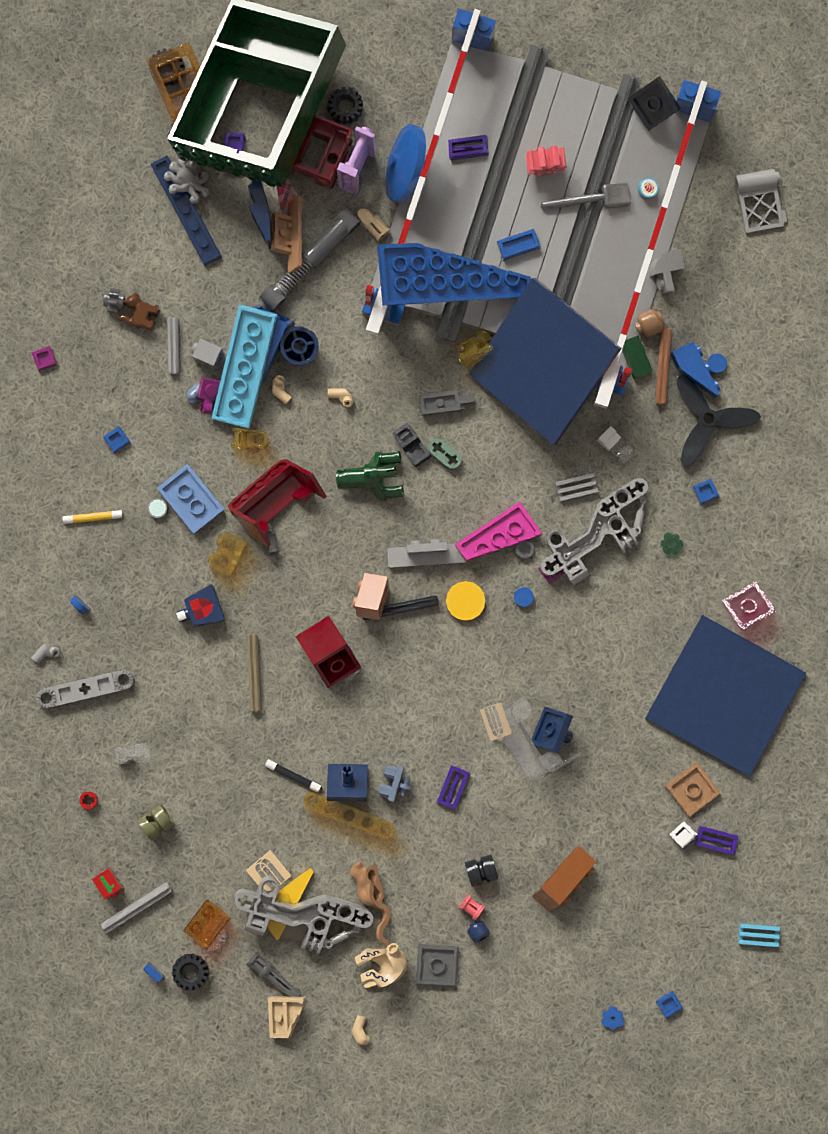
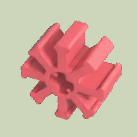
M551 146L549 149L538 147V151H527L526 162L529 175L534 173L535 176H541L544 173L552 175L555 174V171L563 172L567 168L564 147Z

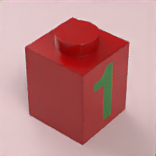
M111 868L106 869L92 879L104 899L109 897L112 900L121 894L119 890L123 886Z

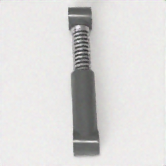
M348 208L343 209L337 215L334 222L302 254L303 262L301 268L293 273H286V276L284 275V278H281L276 285H269L259 298L272 311H276L287 299L288 290H291V287L294 288L293 285H296V282L298 283V280H301L300 278H303V275H306L305 273L311 270L310 268H316L347 235H350L359 226L361 221Z

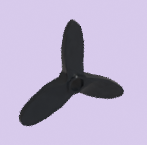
M684 375L677 376L676 385L685 404L697 417L698 422L687 437L681 453V463L684 467L693 464L703 452L713 427L727 429L742 428L755 424L761 418L759 412L749 408H726L714 411L710 409L699 388L688 377ZM710 415L713 422L706 424L703 421V416Z

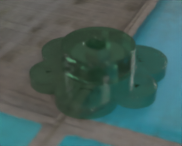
M666 533L664 535V540L660 544L663 546L665 554H677L679 552L678 549L683 547V541L679 539L678 534Z

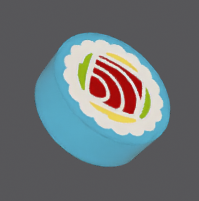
M645 178L639 182L638 192L643 198H651L657 194L658 184L652 178Z

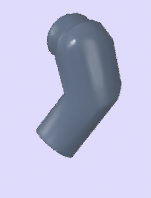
M200 383L194 384L186 394L188 402L191 404L198 402L197 395Z

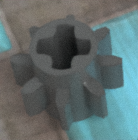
M111 288L110 293L105 292L103 306L108 307V311L111 313H118V309H124L125 295L121 294L120 289Z

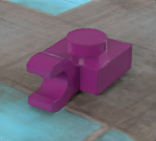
M201 377L197 397L202 398L199 409L202 413L211 414L212 400L216 401L220 380Z

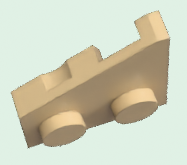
M268 997L270 1038H290L307 1000L306 997Z

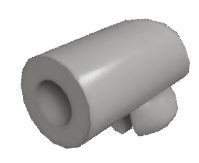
M43 644L31 658L39 664L44 657H58L61 651L59 646L55 644Z

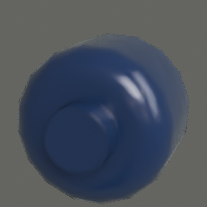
M474 921L470 924L467 933L474 943H478L486 939L490 931L483 921Z

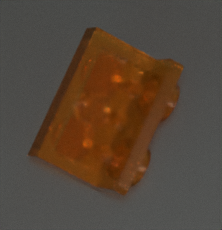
M207 899L183 931L207 950L231 917L219 906Z

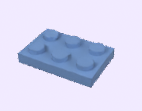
M188 464L157 488L193 534H196L225 510Z

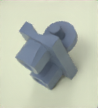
M386 766L384 776L392 778L394 781L392 787L381 784L378 794L394 802L398 787H401L400 796H405L406 789L412 791L413 787L408 785L409 777L404 776L403 782L399 783L404 767Z

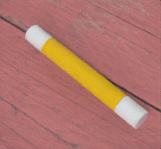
M122 510L63 516V524L123 518Z

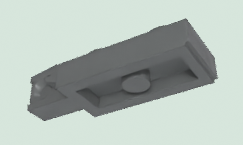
M458 390L419 396L422 416L461 411L465 409V405L475 404L474 394L464 395L463 391L458 392Z

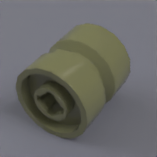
M161 804L152 809L150 815L145 814L137 820L151 841L160 836L162 830L167 831L175 825Z

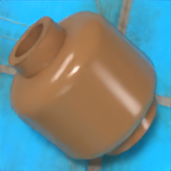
M650 309L637 316L638 323L635 324L639 335L643 333L646 338H650L663 331L665 321L660 311L656 312L654 309Z

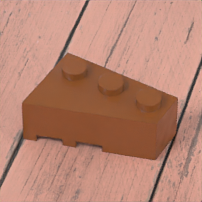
M577 846L532 897L548 912H551L559 905L563 907L569 901L570 897L568 895L571 891L576 892L582 885L580 882L584 876L588 878L595 870L593 865L596 861L580 846Z

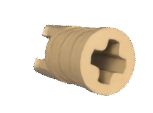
M363 208L358 211V216L365 224V228L378 242L390 233L391 229L371 210Z

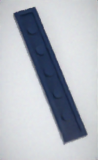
M168 155L151 163V167L204 266L222 258L196 207L190 202L188 192H176L175 194L169 192L170 185L176 183L164 179V174L170 171L169 165L172 163Z

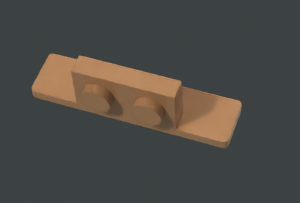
M296 196L288 202V216L277 212L271 215V251L288 255V273H293L301 268L303 262V205L301 196Z

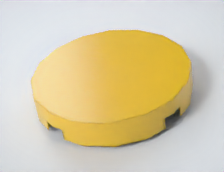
M459 582L452 586L447 593V609L458 620H472L478 617L484 609V593L479 586L472 582Z

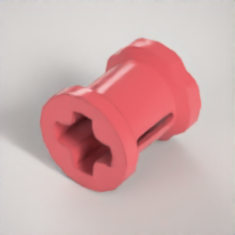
M468 895L459 907L460 910H465L473 916V920H476L485 908L483 904L480 905L474 901L471 895Z

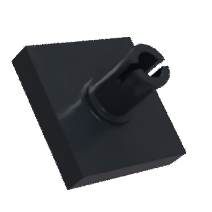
M660 76L628 98L649 131L681 110V107Z

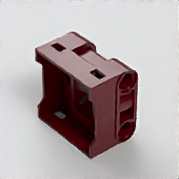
M315 115L290 174L294 175L295 172L315 179V184L332 190L338 178L337 168L340 162L344 163L349 152L347 151L348 147H351L352 129ZM312 133L314 137L329 142L317 169L302 163L311 142L310 137ZM330 158H336L337 162L335 164H331L328 162V160Z

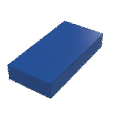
M534 229L497 241L503 261L541 247Z

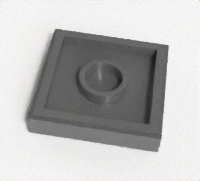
M418 944L416 984L456 987L458 946Z

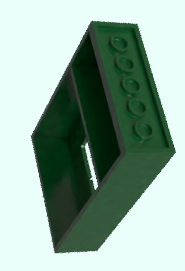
M231 0L168 136V141L177 153L178 158L185 162L193 161L202 167L206 165L211 166L220 172H223V170L228 171L237 177L245 176L254 182L262 181L271 187L279 186L283 188L345 50L346 43L338 26L245 0ZM240 80L296 95L268 158L240 151L238 154L237 149L211 142Z

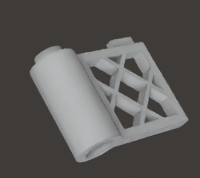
M774 169L735 176V185L745 233L783 227L784 222H787L785 210L781 211L777 184L780 183V175ZM773 193L775 201L771 207L762 201L765 194ZM752 197L758 202L750 210L745 206L744 198ZM759 203L769 209L763 218L754 212ZM770 211L777 215L779 223L770 224L765 220ZM751 215L761 220L757 227L749 228L748 219Z

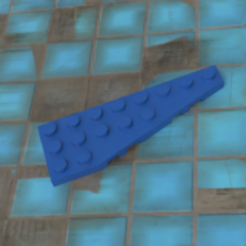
M419 243L377 246L382 306L519 298L531 280L530 276L510 270H503L493 265H486L473 259L446 253Z

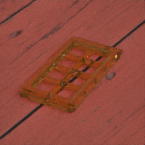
M189 42L146 60L173 124L180 110H175L171 99L183 94L187 97L191 86L185 88L181 76L193 71L197 75L200 69V65ZM188 56L192 67L179 72L174 60ZM171 62L175 74L162 79L157 67ZM177 78L182 90L169 95L164 83Z

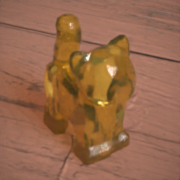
M478 330L473 338L456 344L457 351L462 352L457 354L458 359L466 369L480 362L485 355L493 351L492 345L481 348V345L489 344L492 340L487 331Z

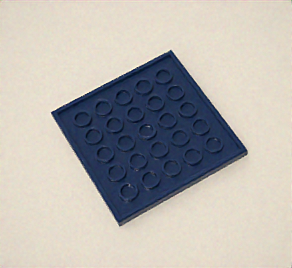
M532 278L469 375L549 442L557 445L622 348L536 278Z
M702 615L645 719L743 774L750 776L806 672Z

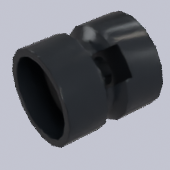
M491 854L481 857L480 861L473 859L464 862L472 887L481 885L483 880L491 882L498 879Z

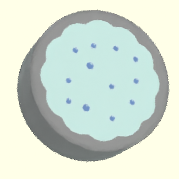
M155 498L149 502L148 512L152 517L162 518L167 514L168 506L164 500Z

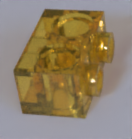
M226 531L224 535L221 534L216 543L218 545L216 553H211L208 563H210L209 567L232 578L248 545V541ZM229 540H234L237 545L235 549L228 550L226 543ZM220 558L228 560L226 567H218L217 562Z

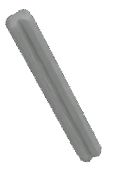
M168 883L162 884L101 923L103 931L105 933L111 932L172 893L170 885Z

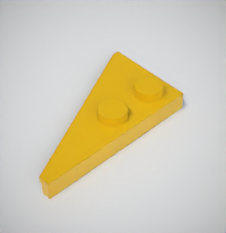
M312 868L278 891L276 899L291 904L298 903L314 872ZM269 919L267 928L276 940L280 939L286 924Z

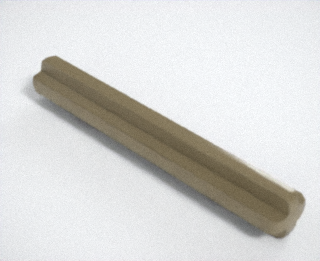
M248 634L250 711L260 712L257 634Z

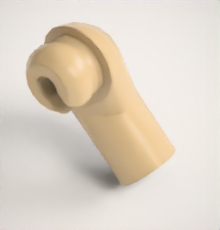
M277 375L272 380V393L287 405L292 397L284 391V377Z
M328 389V398H338L346 408L353 405L354 398L346 389Z
M361 1015L356 1017L352 1034L356 1043L367 1045L370 1042V1037L363 1030L367 1018Z

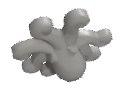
M178 159V164L172 162L169 165L170 171L164 174L166 181L171 180L176 183L170 185L169 192L175 194L176 192L188 191L191 195L190 202L196 204L200 200L196 191L201 192L203 197H208L210 194L209 188L201 186L207 182L209 174L204 171L201 173L200 178H198V164L191 161L189 166H187V162Z

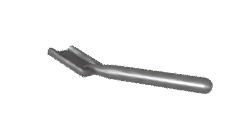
M627 183L605 184L602 186V194L543 201L541 208L549 209L603 200L604 206L607 208L626 207L631 204L629 187Z

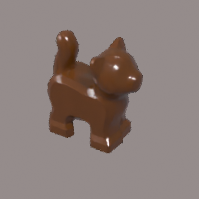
M137 293L128 296L124 300L125 305L130 309L136 310L132 318L127 315H120L119 321H125L127 324L137 328L153 330L155 321L149 320V316L157 317L160 310L159 306H152L147 302H143Z

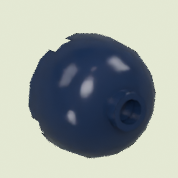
M302 326L292 327L287 330L279 345L280 353L284 360L295 366H303L312 362L319 350V342L315 333Z

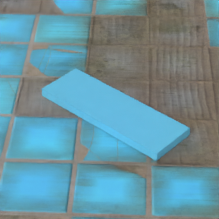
M239 305L214 406L213 420L246 429L251 428L278 314Z

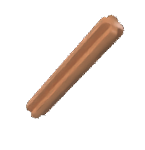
M663 328L660 334L655 403L658 405H665L667 397L672 334L670 328Z

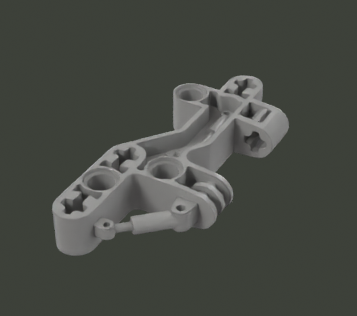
M642 478L634 479L602 499L596 506L587 532L573 542L569 543L562 532L558 530L551 531L546 538V543L552 555L542 561L540 565L541 572L550 577L562 570L571 585L574 586L590 576L580 558L598 548L604 536L612 537L623 554L626 553L625 549H632L633 544L635 546L639 545L635 537L641 533L645 513L643 508L647 501L644 497L648 490L647 482ZM635 484H637L638 486L642 485L643 488L641 489V492L639 490L635 491L632 494L634 498H632L630 491L635 488ZM624 494L627 501L625 503L618 502L617 495ZM638 499L640 508L636 513L634 527L630 529L621 516L620 510ZM613 501L614 505L609 508V513L601 511L602 504L608 506ZM614 520L619 521L621 524L620 530H613L611 522ZM625 530L627 535L622 534L621 539H618L616 535ZM553 535L559 536L561 539L560 544L553 545L550 537ZM556 556L559 564H556L552 568V572L550 570L546 571V562L552 564L556 561V559L553 558Z
M265 876L261 879L257 892L239 889L234 895L237 908L248 912L243 930L263 936L269 919L290 926L306 924L307 929L301 949L308 947L309 951L314 949L317 954L320 953L322 948L330 949L333 945L349 938L348 935L354 932L358 933L360 927L367 928L373 923V915L367 907L327 894L296 904L278 900L276 896L279 887L276 879L272 876ZM268 882L274 883V888L271 891L264 890V885ZM246 895L248 901L241 903L239 898H243ZM326 901H328L330 906H332H326V908L323 909L322 903L325 904ZM348 907L350 912L347 915H341L340 909ZM364 913H366L368 919L364 918L363 921H361L360 917L357 916H363ZM333 919L354 925L353 929L347 932L343 931L330 939L326 937ZM317 920L325 922L321 928L314 927V923ZM313 931L314 933L320 935V938H317V935L313 934V936H310L311 932Z

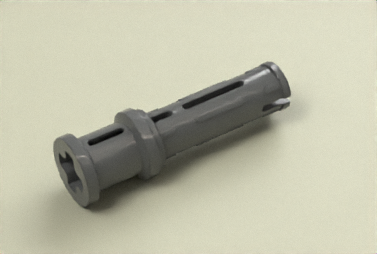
M258 951L247 962L246 966H251L259 973L260 978L265 977L286 996L298 997L301 994L300 991L273 969L271 962L268 963L259 956L260 953Z

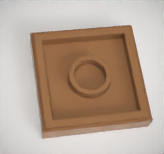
M697 762L665 785L689 818L721 794Z

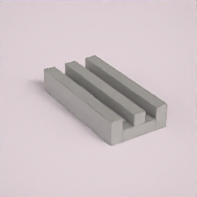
M594 473L555 482L560 502L598 493ZM591 479V482L562 489L560 487L561 485ZM589 486L593 487L592 490L583 491L567 496L562 495V493L573 491Z

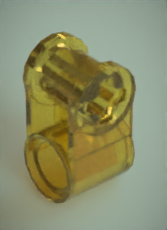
M232 429L234 441L231 449L264 450L269 445V437L262 430ZM264 436L265 441L263 444H255L256 437Z

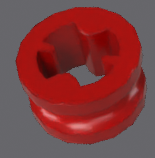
M85 792L80 796L79 803L84 809H93L98 803V797L93 792ZM86 795L94 798L91 806L83 802V799H86Z

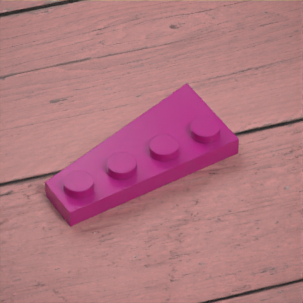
M518 502L456 543L455 547L467 562L541 536L542 532L522 504Z

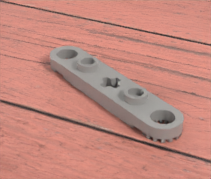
M120 670L40 690L36 696V701L43 708H52L127 690L134 684V676L127 670ZM122 674L128 675L130 680L124 686L120 685L118 681ZM84 683H86V686L91 687L87 695L84 692H80V688H83ZM44 693H50L52 696V701L48 704H44L41 700Z

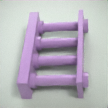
M356 127V146L348 162L345 164L340 162L337 168L339 189L357 196L360 190L359 174L367 156L374 158L376 155L375 134L367 127Z

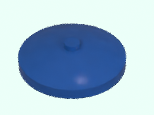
M407 124L403 127L391 148L386 167L385 188L388 198L393 202L404 203L410 198L417 186L426 154L425 133L420 126Z

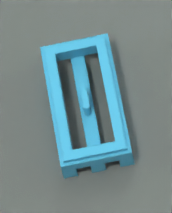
M739 923L738 944L779 947L780 927ZM743 928L774 930L775 934L743 932ZM743 936L773 938L774 942L743 940Z

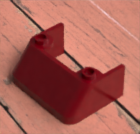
M283 459L274 464L229 503L228 509L254 539L269 547L271 544L266 536L270 530L267 524L270 519L294 499L307 501L313 494L323 499L327 496L313 473L287 459Z

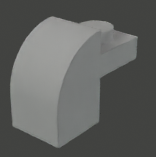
M681 249L669 251L656 257L650 266L649 275L650 277L657 275L656 284L661 294L674 291L671 272L685 268Z

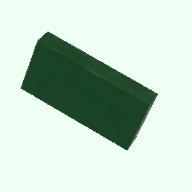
M639 335L625 340L622 352L628 367L631 369L633 379L653 372Z

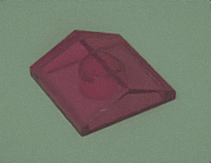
M288 178L283 188L277 186L280 211H285L292 191Z
M757 582L722 600L732 620L741 631L777 613Z

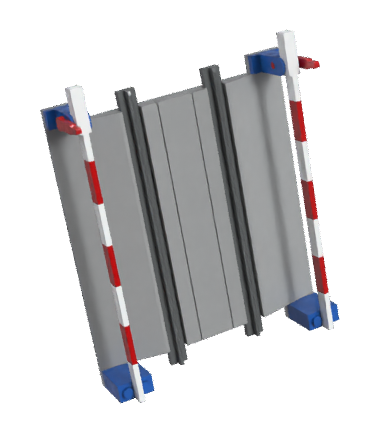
M458 8L452 27V42L423 127L426 138L424 166L413 194L404 203H398L390 228L391 231L385 244L419 243L446 253L473 259L486 265H493L503 270H510L530 276L531 279L536 278L623 348L625 340L639 335L635 324L638 323L637 316L651 308L657 289L656 280L658 277L657 275L650 277V266L656 257L669 252L704 138L716 110L721 91L706 87L707 82L701 81L699 85L683 80L676 99L681 110L649 131L628 100L631 95L639 91L642 79L636 78L635 74L631 76L623 74L618 90L545 67L550 50L543 48V45L540 44L539 46L531 44L526 62L520 58L490 52L496 20L481 16V10L475 9L474 13ZM487 135L488 156L458 160L449 159L448 140ZM483 141L453 145V148L465 145L483 144ZM551 146L564 147L567 165L565 171H555V174L552 175L544 173L541 176H535V173L528 174L527 151H538V147H544V149H549ZM645 178H652L658 184V192L651 198H643L638 192V184ZM627 183L629 187L631 204L626 207L607 208L604 206V201L599 200L549 209L541 208L543 201L602 194V186L605 184ZM534 229L541 247L503 261L497 241ZM378 264L372 285H367L366 301L362 314L370 317L366 332L379 336L383 321L399 326L405 308L442 319L436 337L455 343L460 326L494 336L518 298L382 306ZM622 349L595 387V389L599 390L594 403L596 406L607 409L611 394L620 397L624 395L631 369L628 367Z

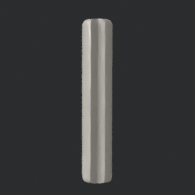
M169 317L167 319L168 372L170 375L179 374L178 318Z

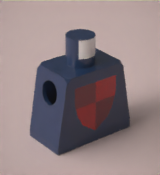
M212 584L184 599L186 608L176 612L180 623L191 619L194 627L226 621Z

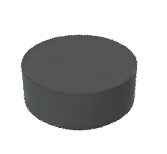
M529 540L518 543L515 546L517 557L523 560L531 558L535 552V547Z

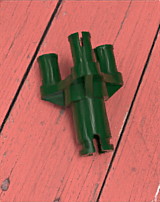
M400 451L390 453L375 452L373 458L364 467L343 469L344 471L337 470L336 483L338 489L343 487L346 489L367 487L379 501H387L388 498H403V485L386 487L383 478L397 477V472L395 473L397 471L396 465H384L401 464Z

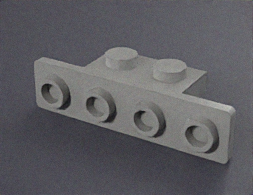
M442 539L430 540V543L423 544L422 540L411 541V544L407 545V547L387 549L389 568L466 563L456 549L455 544H447V542H442Z

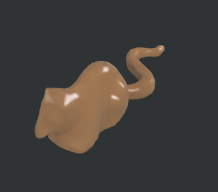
M359 861L351 868L350 876L357 882L359 900L365 905L382 911L383 919L378 925L376 934L378 940L385 943L386 948H388L390 943L383 937V930L389 922L390 910L382 902L384 891L379 880L378 867L376 865L365 867Z

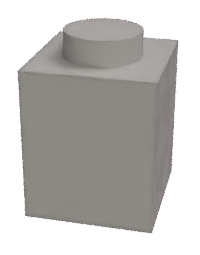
M202 339L198 343L195 342L191 350L194 360L214 369L223 352L221 347Z

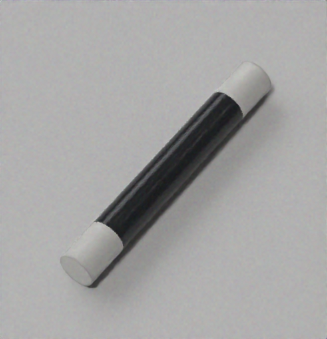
M269 759L265 764V767L317 793L321 788V785Z

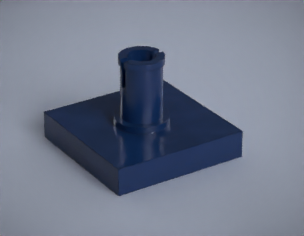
M544 706L530 743L559 753L563 742L570 743L572 739L566 736L573 738V733L568 731L573 716Z
M328 764L327 801L367 802L368 765Z

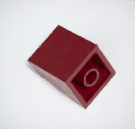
M330 616L325 617L295 636L327 688L332 687L362 668Z

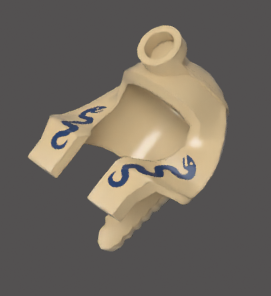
M396 943L390 944L385 949L367 948L355 957L358 966L372 960L379 964L381 968L379 973L373 969L360 975L366 989L376 986L382 988L400 980L407 971V957Z

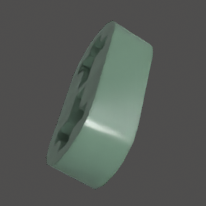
M433 439L430 442V454L445 467L454 470L460 466L461 456L441 439ZM434 443L436 445H438L439 443L442 444L441 449L445 453L442 454L440 451H436L435 453L433 451L434 447L432 445ZM448 454L450 457L456 456L457 464L452 463L449 465V459L445 455Z

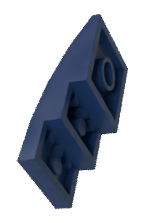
M252 181V184L248 185L249 194L254 202L253 205L249 206L250 212L268 249H270L271 219L262 182Z

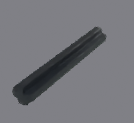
M435 595L385 605L381 617L438 606V597Z

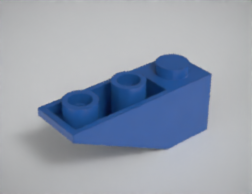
M693 341L673 351L671 357L678 371L714 398L718 397L720 394L719 384L716 380L713 381L710 375L712 373L710 366L707 362L704 363L701 357L703 353L699 345L696 346Z

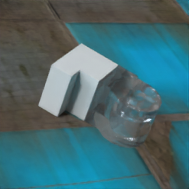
M611 426L597 440L622 464H625L635 454V451Z

